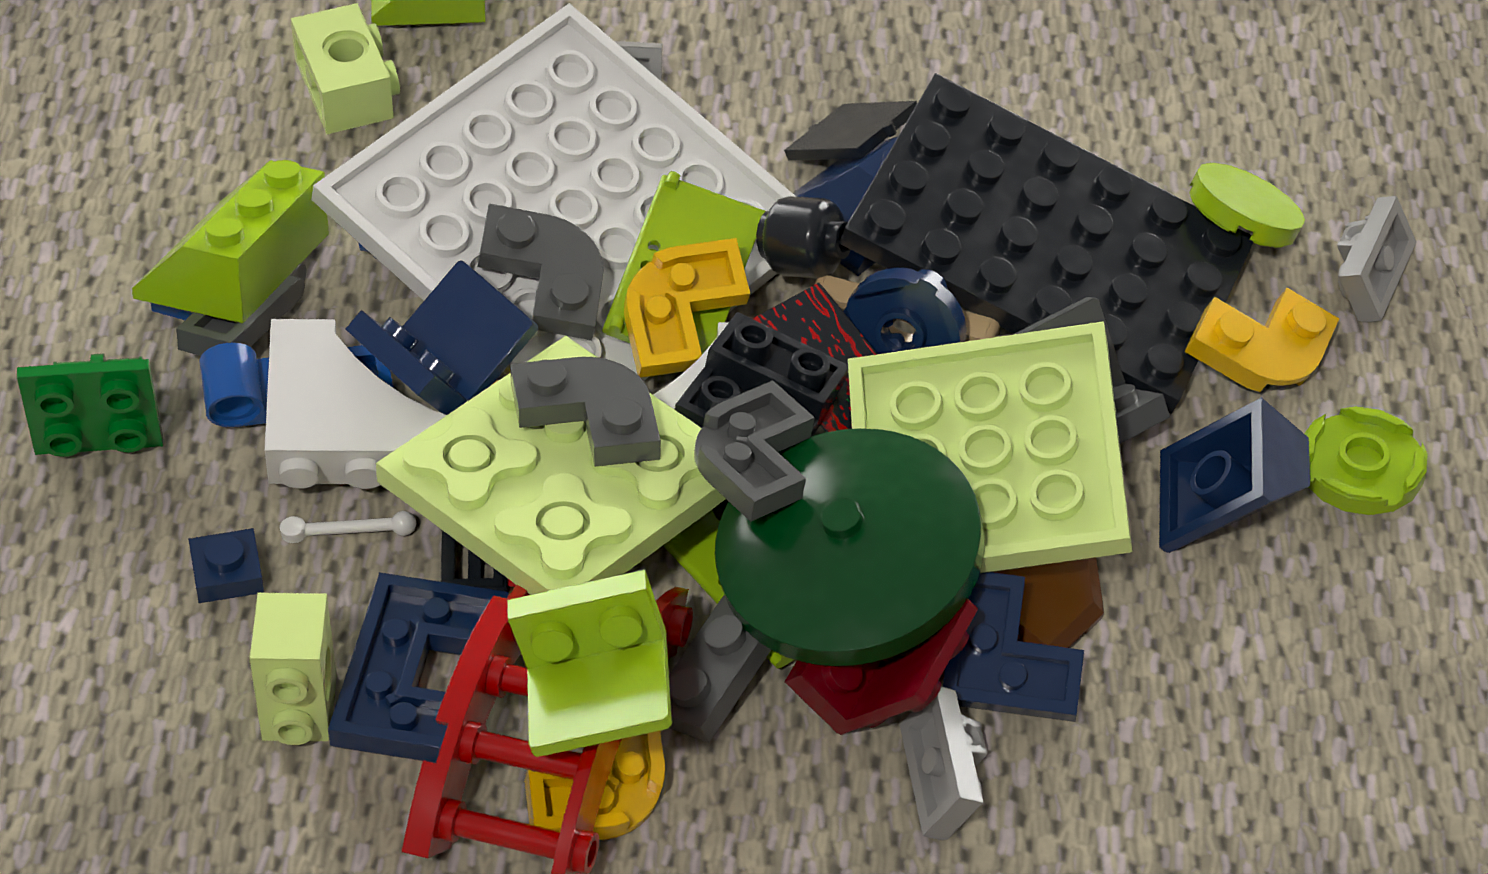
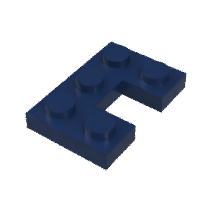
M379 572L328 728L330 746L436 763L448 726L438 724L435 721L445 691L418 687L429 650L461 655L476 623L492 597L507 598L509 592Z

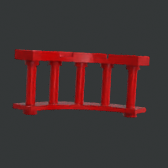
M508 579V586L514 587V589L507 598L492 597L476 623L448 684L435 720L438 724L447 725L448 727L437 762L433 763L424 760L422 762L401 852L430 858L451 849L452 843H456L462 837L554 859L551 874H589L594 867L599 848V835L593 832L609 773L622 739L586 746L583 748L582 753L563 751L535 757L530 749L529 741L487 731L486 722L497 697L503 698L507 692L528 697L527 668L514 665L521 655V651L508 621V600L529 596L530 594L527 593L526 589ZM674 587L666 591L656 600L666 629L668 659L677 655L678 646H685L692 627L693 610L691 607H686L689 589ZM480 759L573 780L561 830L556 831L467 810L466 803L462 801L471 765H476Z

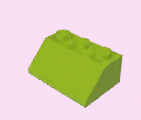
M290 160L268 161L219 202L132 287L133 299L244 323L329 235L327 214L311 200L313 185L325 177V171L301 167L298 163Z

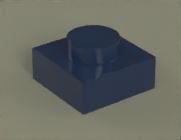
M254 528L188 538L199 604L264 593Z

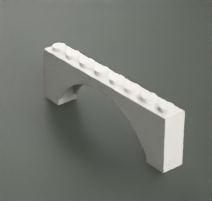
M271 319L265 432L268 484H284L292 488H308L315 484H349L361 489L377 487L381 484L377 482L376 463L447 416L404 396L378 378L352 354L336 335L335 319ZM718 322L717 337L729 322ZM710 346L676 380L653 395L674 409L677 401L705 367Z

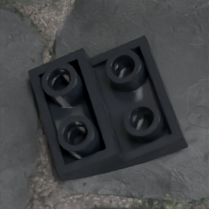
M737 312L710 346L705 367L677 401L674 410L702 428L704 426L705 414L717 404L774 381L815 417L812 437L821 425L849 374L848 364Z

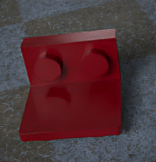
M967 599L956 615L937 633L908 651L887 659L852 666H824L797 660L784 682L840 735L864 726L874 728L883 723L887 718L909 710L918 712L928 706L938 695L942 686L939 678L949 660L954 658L966 645L969 638L966 630L978 608Z

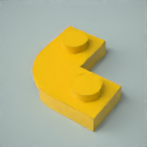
M737 238L674 246L654 253L652 261L642 267L634 276L625 297L624 317L637 375L640 378L686 371L702 356L692 312L747 304L750 290Z
M1286 288L1276 300L1265 326L1214 297L1205 308L1185 352L1238 384L1257 392H1261L1267 384L1278 386L1297 384L1300 386L1321 362L1340 318L1289 288Z
M660 731L621 740L609 773L593 832L598 833L599 840L616 838L633 831L647 820L653 812L665 778V762ZM527 770L524 782L529 824L560 831L573 780Z

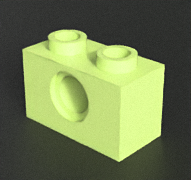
M358 3L291 18L295 61L326 134L394 118L392 96L400 94L397 71L392 60L383 62L384 52L378 27L375 23L367 25Z
M258 593L250 650V665L262 741H279L287 745H301L308 741H329L328 728L333 716L337 673L327 594Z

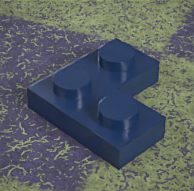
M993 572L980 573L968 597L978 608L966 630L969 638L963 649L954 658L949 660L945 668L943 687L956 690L960 707L1075 722L1084 650L1017 641L1025 577Z

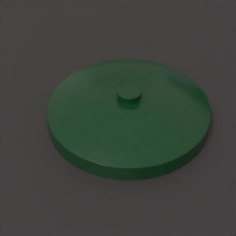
M866 428L837 430L812 436L781 450L778 453L806 478L803 498L751 522L730 502H728L723 512L716 535L715 562L719 581L730 610L742 623L744 629L758 642L774 652L804 663L824 666L860 665L893 657L919 645L944 627L962 608L978 580L983 563L985 547L983 522L975 493L967 478L938 449L924 441L894 431Z

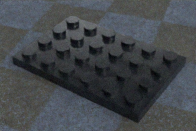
M935 73L846 225L839 244L887 269L907 268L917 272L929 269L937 272L943 277L947 289L954 295L961 307L974 314L996 320L1000 327L1013 334L1085 297L1097 298L1106 320L1125 383L1134 385L1137 390L1163 394L1168 412L1172 414L1199 361L1185 352L1205 308L1214 297L1226 303L1254 241L1249 240L1252 236L1251 234L1239 228L1236 233L1222 229L1204 216L1196 206Z

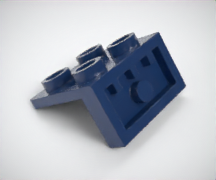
M460 260L456 262L403 326L391 317L381 325L361 310L345 330L417 396L440 413L448 415L490 387L538 331V325L467 263Z

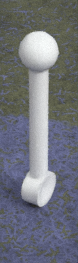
M408 511L397 512L392 518L305 523L302 518L292 516L281 522L280 532L283 540L288 543H298L304 540L306 536L394 531L399 536H407L415 530L416 519Z

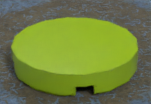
M1214 162L1201 164L1189 185L1192 186L1189 191L1192 202L1204 216L1228 232L1230 230L1236 233L1239 226L1252 231L1253 234L1249 240L1261 246L1279 248L1292 245L1305 222L1301 209L1288 195L1262 178L1231 165Z
M1358 406L1341 408L1339 415L1325 419L1326 414L1315 419L1304 433L1309 437L1310 486L1308 488L1323 502L1342 511L1364 515L1394 512L1413 501L1424 484L1428 453L1423 442L1420 447L1418 441L1412 437L1414 430L1405 421L1387 412Z

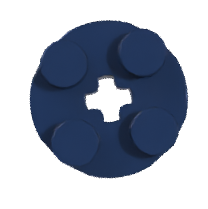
M890 268L873 273L855 288L848 298L846 308L843 311L877 354L959 343L966 340V321L961 306L954 295L947 289L943 277L929 269L917 272L907 268ZM896 319L906 320L915 328L916 331L912 335V342H905L901 333H891L889 327L894 324Z

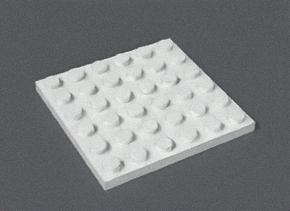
M568 3L314 184L311 200L422 300L428 297L456 262L462 260L530 319H532L538 278L477 267L488 205L490 203L548 214L575 224L586 232L596 244L602 257L604 271L592 341L567 337L598 358L618 362L637 374L631 344L604 334L602 328L661 176L668 175L670 171L680 174V180L765 211H769L778 199L796 196L581 12ZM756 240L745 267L750 295L777 274L770 268L766 259L761 257ZM655 245L648 246L649 249L653 248L656 251L659 250L658 247ZM537 331L510 364L529 361L565 335ZM510 364L503 371L506 375L510 373ZM642 377L641 379L644 381L648 377Z

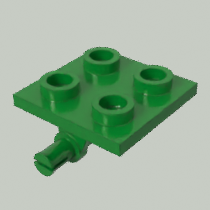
M101 353L91 354L90 361L53 362V365L17 367V381L35 455L52 454L54 456L67 457L78 452L117 450L128 453L139 451L142 448L163 447V433L149 359H143V356L106 359L105 354Z

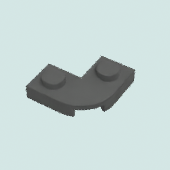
M489 203L477 267L538 278L532 320L538 325V331L592 341L604 271L602 257L594 241L581 228L565 219Z
M571 357L510 364L511 387L519 428L585 421L594 467L660 460L661 440L650 393L644 381L630 368L618 362L598 357Z
M774 381L763 384L717 404L705 414L704 426L697 435L694 458L696 466L708 483L750 522L803 498L806 478L778 452L811 438L815 417Z

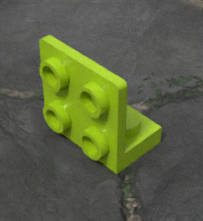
M645 570L508 600V621L527 667L528 740L532 754L535 757L665 730L671 726L666 629Z

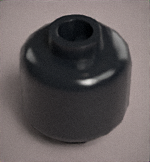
M784 197L778 199L769 211L764 212L759 220L756 233L758 252L761 257L766 259L770 268L780 275L804 278L830 276L840 265L841 259L846 258L851 249L839 244L848 222H844L843 214L837 204L828 199Z

